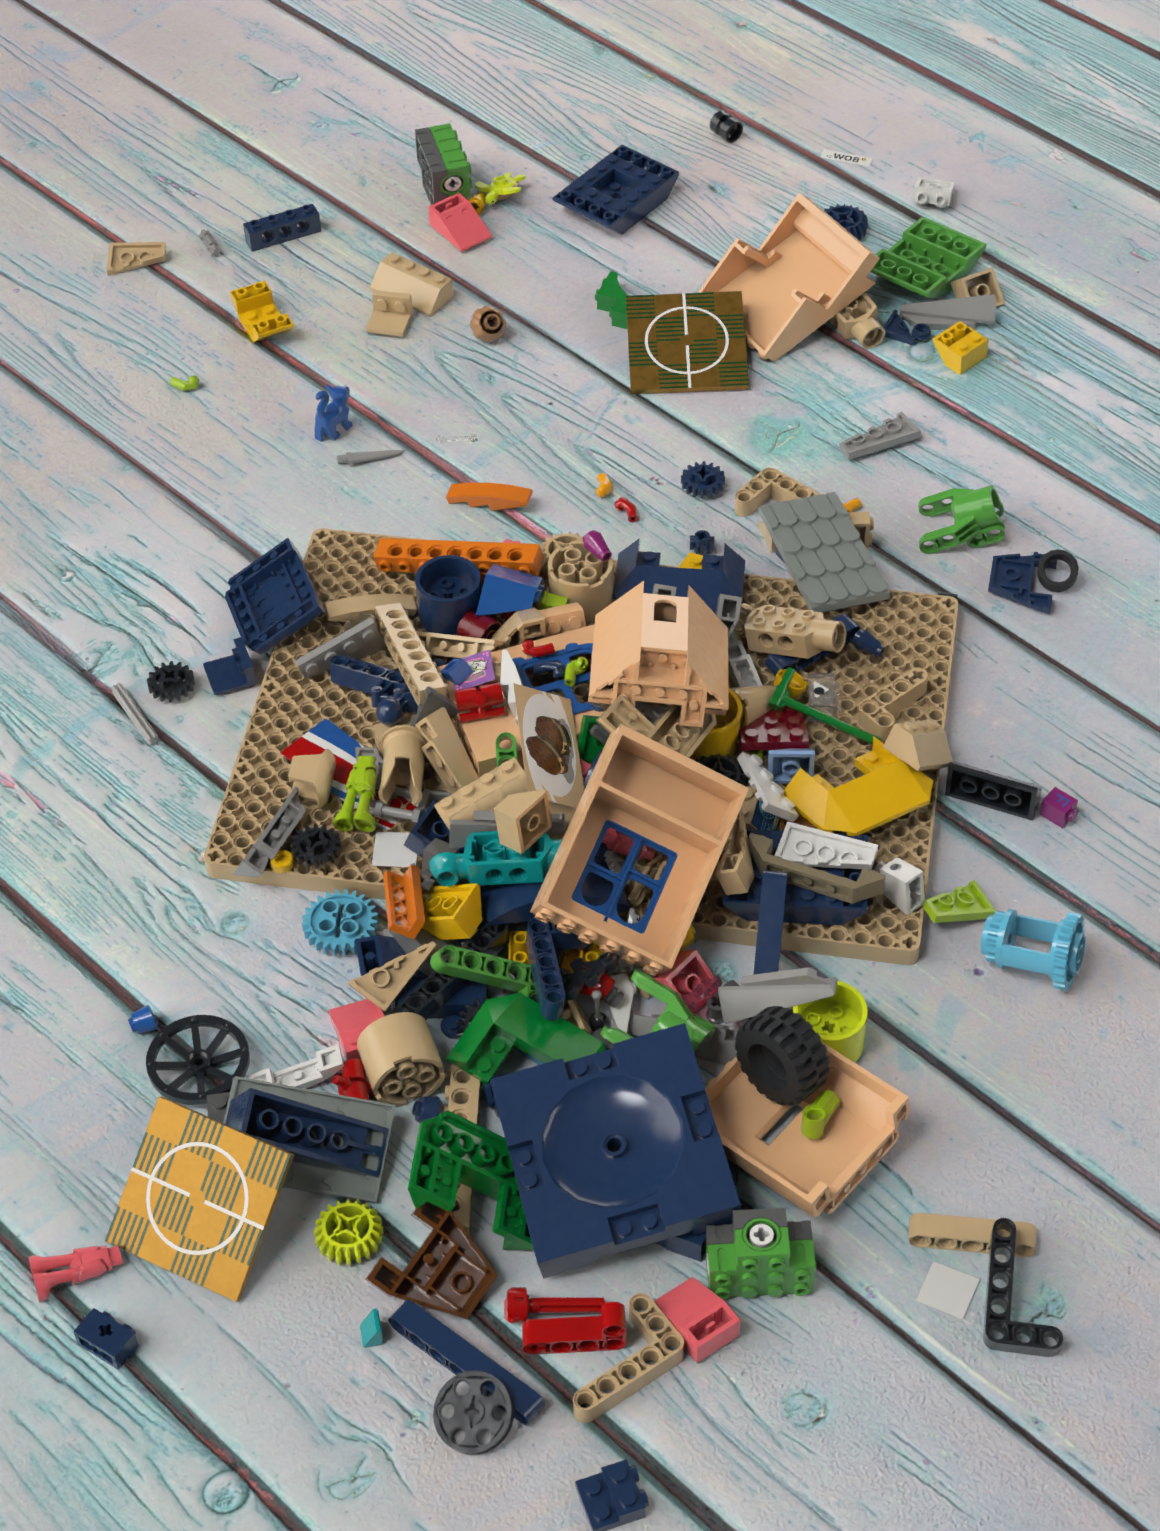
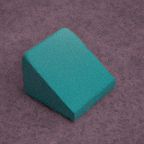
M372 1309L360 1324L364 1348L382 1345L383 1343L377 1309Z

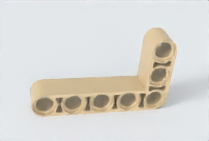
M765 468L735 493V513L738 516L747 517L770 498L777 502L820 495V493L775 468Z
M638 1293L629 1300V1320L648 1345L574 1394L573 1412L575 1419L579 1422L589 1423L682 1362L684 1358V1339L648 1295ZM637 1309H645L646 1311L638 1312V1311H636V1310H637ZM652 1328H660L661 1330H660V1331H653V1330H651V1329H652ZM669 1347H675V1348H677V1349L671 1351V1350H668L667 1348H669ZM647 1361H654V1362H656V1363L653 1364V1365H649V1364H646L645 1362H647ZM632 1375L634 1378L626 1379L624 1376ZM605 1389L612 1390L611 1393H603L602 1391ZM582 1404H590V1405H591V1406L588 1407V1408H582V1407H580V1405H582Z

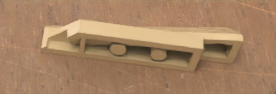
M419 632L420 640L424 641L426 651H429L431 655L464 658L487 650L492 652L496 647L502 646L505 642Z
M441 707L415 724L428 741L421 749L450 793L457 792L465 785L479 778L445 707Z

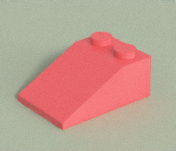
M368 999L328 1010L346 1061L350 1059L361 1060L357 1049V1040L360 1034L371 1023L384 1017L382 1010Z

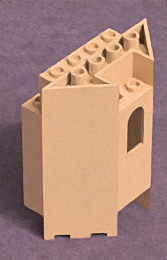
M642 581L595 615L588 702L612 704L621 694L634 707L635 701L682 705L680 714V725L703 727L705 713L726 715V710H729L728 628L690 586H688L687 597L643 593L644 581Z

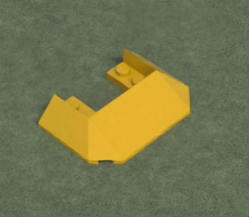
M873 736V751L855 758L854 766L865 775L834 788L819 774L811 777L800 768L784 789L783 794L795 805L794 809L819 830L833 833V830L847 832V836H858L930 804L933 780L922 771H917L883 747L884 742Z

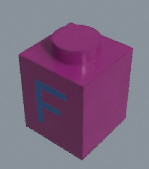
M1054 787L1042 800L1040 815L1063 828L1068 822H1073L1078 814V810H1076L1078 800Z

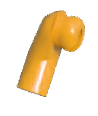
M600 473L597 476L600 487L595 492L600 498H604L606 494L608 495L613 490V484L605 473Z
M855 498L844 503L843 506L847 512H853L861 507V501Z

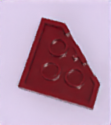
M787 706L779 710L772 709L739 730L738 739L741 750L809 749V738L802 713Z

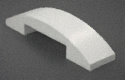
M337 1044L317 1051V1058L274 1073L268 1068L246 1077L306 1089L328 1079L344 1067L341 1048Z

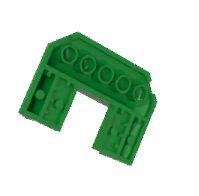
M522 993L487 999L446 1060L484 1084H488L514 1046L542 1063L562 1058L564 1062H568L606 1050L604 1042L562 1017L554 1021L545 1019L537 1002Z
M445 1111L436 1117L422 1121L419 1125L408 1184V1191L415 1209L425 1202H429L446 1211L452 1210L455 1207L458 1184L461 1183L497 1200L492 1232L504 1237L502 1250H534L505 1138L450 1111Z

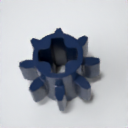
M699 530L694 535H690L689 549L694 550L695 554L707 555L710 551H714L715 537L710 536L708 531Z

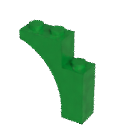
M610 271L608 276L603 279L601 288L597 289L595 293L597 309L609 312L612 326L627 329L626 296L629 295L621 288L617 272Z

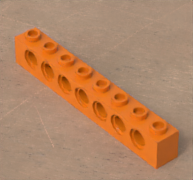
M380 538L373 556L379 571L417 573L418 569L425 562L435 557L445 555L460 556L473 562L477 566L480 575L486 576V573L493 564L539 576L544 561L540 544Z

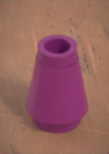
M592 530L583 537L584 547L598 559L605 562L611 558L612 553L600 532Z

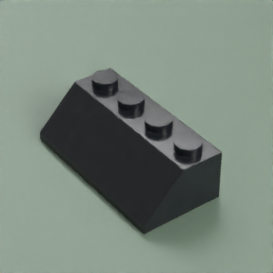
M956 761L949 763L945 787L946 796L1033 820L1040 802L1042 786Z

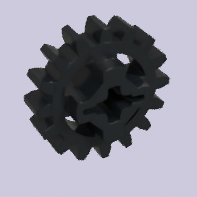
M170 661L169 665L163 662L161 663V668L155 666V672H149L147 684L149 693H153L154 699L160 697L161 702L168 699L169 703H172L174 698L181 701L180 696L188 697L187 691L193 692L195 679L193 670H189L188 665L182 667L181 662H178L177 665H174L173 661Z
M317 823L314 824L313 828L306 825L305 831L299 829L297 830L298 836H292L293 843H290L293 859H297L299 865L305 863L306 868L314 865V868L318 869L320 864L327 867L328 861L334 863L335 857L340 856L342 846L339 833H335L333 827L327 830L326 824L321 828L318 827Z

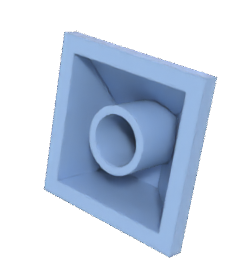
M800 748L769 750L768 771L773 774L774 777L772 779L777 784H789L800 768L813 777L815 750Z

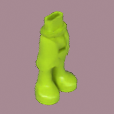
M359 756L357 763L353 765V770L350 772L345 786L347 794L343 806L333 821V826L337 830L350 832L353 830L354 825L363 832H373L375 830L376 820L369 813L370 801H374V795H376L375 772L377 767L374 756ZM357 795H358V796L360 797V799H359V803H358V806H357L356 813H355V815L353 816L354 805H355L356 797H357Z

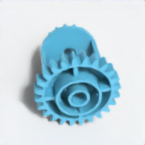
M1008 909L1006 912L995 911V915H989L984 924L981 937V954L985 955L986 961L996 963L998 968L1005 969L1009 966L1047 974L1052 979L1055 989L1068 991L1071 988V984H1073L1074 977H1076L1081 968L1086 944L1085 929H1083L1085 924L1083 922L1084 917L1082 914L1069 912L1066 914V919L1054 922L1019 915L1013 909ZM1016 936L1051 942L1050 953L1015 946Z

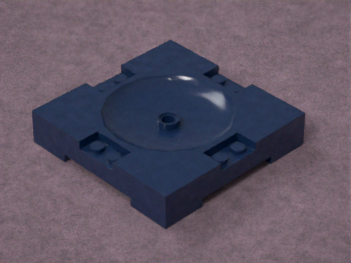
M685 1023L612 1044L613 1049L564 1062L562 1058L490 1079L535 1257L543 1279L593 1265V1260L692 1231L694 1235L706 1232V1226L709 1225L722 1226L732 1224L733 1210H742ZM615 1147H619V1148H620V1149H619L618 1151H616V1152H611V1149H613V1148H615Z

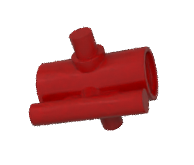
M500 682L479 686V689L471 687L455 690L458 712L470 710L469 713L459 714L460 723L505 715L504 706L492 708V705L503 704Z
M350 1059L345 1061L344 1067L341 1069L342 1073L335 1075L333 1078V1084L338 1086L339 1095L369 1100V1096L376 1097L370 1083L367 1082L362 1060Z

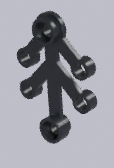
M605 952L597 960L584 962L583 958L580 957L570 963L574 973L564 975L562 970H560L566 1000L575 999L584 984L588 988L594 987L600 982V978L604 973L607 974L614 971L619 966L617 954ZM536 995V996H535V999H536L535 1002H537V1003L539 1004V1002H538V997H537V995Z

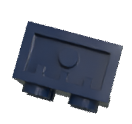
M242 637L233 639L235 648L231 649V656L203 663L214 695L256 685L254 667Z

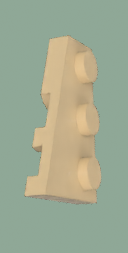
M166 242L110 243L107 275L110 276L165 261Z

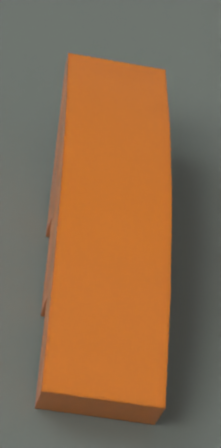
M458 483L451 484L446 499L449 504L467 501L470 507L488 505L491 511L528 506L533 491L529 488L508 484Z

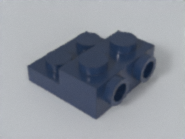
M627 1459L601 1467V1473L575 1481L576 1490L592 1531H607L646 1518V1506H649L648 1498L644 1489L639 1491L636 1482L640 1481L635 1465L629 1466Z

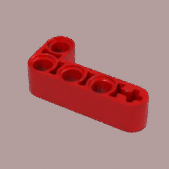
M607 1302L601 1306V1316L527 1320L522 1324L523 1351L527 1354L539 1355L620 1350L626 1346L625 1307L620 1302Z

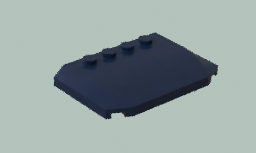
M286 538L228 580L230 590L226 591L225 599L240 637H242L245 646L249 650L261 655L325 612L303 559L289 538Z

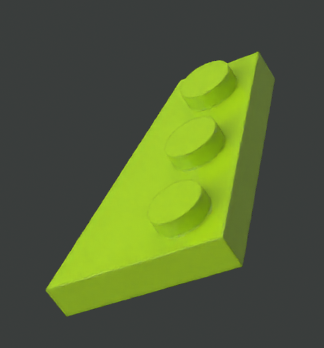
M975 880L969 882L968 886L956 887L951 893L944 892L927 899L923 906L933 923L987 919L989 915H995L996 911Z

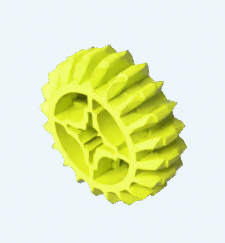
M349 1198L343 1204L337 1199L335 1207L328 1204L327 1212H320V1219H316V1228L313 1230L314 1237L316 1238L315 1244L322 1256L326 1255L329 1262L336 1258L338 1265L342 1261H346L349 1266L352 1260H356L360 1264L362 1257L369 1259L371 1256L370 1252L377 1253V1245L381 1244L384 1233L382 1219L377 1215L375 1208L370 1209L368 1202L361 1205L359 1199L351 1203ZM337 1225V1228L333 1230V1234L328 1236L331 1229ZM366 1228H369L366 1235L361 1239L360 1235L364 1233Z

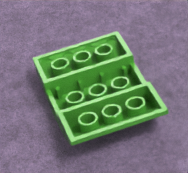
M921 217L903 232L900 241L890 249L885 250L882 248L876 253L880 259L870 272L927 298H937L952 290L950 282L964 278L970 272L984 252L987 244L926 217Z

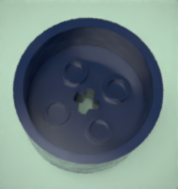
M445 555L428 560L418 569L415 576L418 616L421 626L430 633L456 635L457 627L462 617L470 611L477 612L481 596V578L477 566L466 558Z

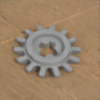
M606 851L604 856L606 857L605 862H607L608 868L614 873H620L625 859L622 860L621 855L616 852ZM629 879V880L626 882V884H627V885H629V884L633 885V883H634L635 881L632 880V879Z

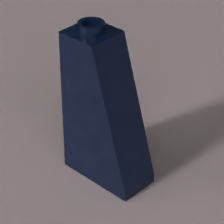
M425 979L408 983L395 999L394 1008ZM469 980L429 1019H444L450 1015L459 1016L461 1011L469 1013L465 1008L466 1004L469 1003L475 1007L473 1000L476 998L483 1004V997L488 996V985Z

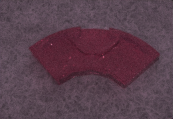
M718 975L698 984L689 995L683 998L690 1011L699 1007L698 1003L707 997L711 998L718 991L723 983L720 976Z

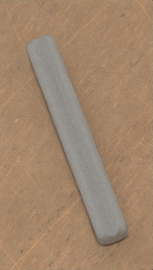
M120 683L113 685L111 688L113 695L147 744L153 745L159 741L158 735L123 685Z

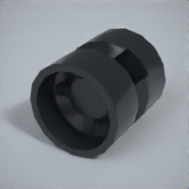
M724 110L716 112L710 120V129L728 143L738 140L743 132L742 123Z

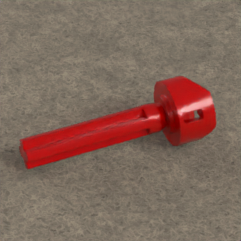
M512 1287L507 1291V1298L504 1300V1319L510 1323H524L527 1321L529 1312L601 1313V1306L605 1304L604 1297L529 1298L526 1287Z

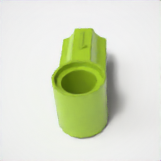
M828 1089L824 1092L821 1091L814 1102L804 1108L801 1132L805 1137L817 1139L823 1135L825 1125L840 1105V1099L836 1096L835 1092Z

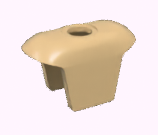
M326 749L322 754L293 756L288 774L289 780L294 781L292 791L295 786L299 788L298 798L318 803L319 809L323 808L328 802L335 773L336 760L329 749Z

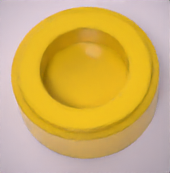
M279 850L274 858L270 859L272 870L277 873L290 871L294 866L293 855L289 851Z

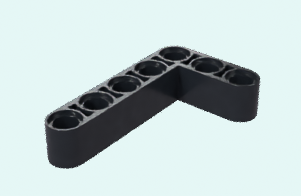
M1000 1218L994 1222L990 1236L983 1341L989 1349L995 1351L1053 1357L1058 1354L1063 1343V1334L1057 1327L1010 1321L1016 1225L1008 1218ZM997 1230H1007L1010 1236L1001 1237L998 1235ZM1003 1254L1008 1258V1261L999 1262L995 1256ZM996 1279L1003 1280L1007 1286L999 1288L994 1285L993 1281ZM993 1305H1000L1004 1308L1005 1312L1001 1314L995 1313L991 1307ZM997 1330L1003 1335V1338L993 1339L989 1332ZM1026 1334L1030 1341L1022 1343L1017 1339L1016 1335ZM1051 1337L1055 1339L1057 1345L1048 1346L1043 1341V1338Z

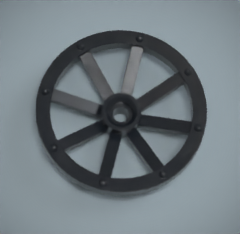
M193 1015L172 1022L154 1037L146 1055V1069L153 1087L165 1098L186 1105L206 1104L207 1095L230 1092L233 1078L236 1076L244 1078L250 1064L248 1042L242 1031L232 1022L213 1015ZM199 1027L220 1029L206 1050L201 1049ZM191 1028L194 1048L190 1053L171 1039L175 1034ZM228 1034L237 1042L239 1049L212 1057ZM165 1044L186 1062H156L160 1049ZM240 1058L238 1067L233 1075L212 1067ZM156 1070H187L169 1085L165 1084L156 1072ZM207 1074L225 1081L220 1086L205 1091L204 1076ZM193 1076L197 1078L198 1093L176 1090Z

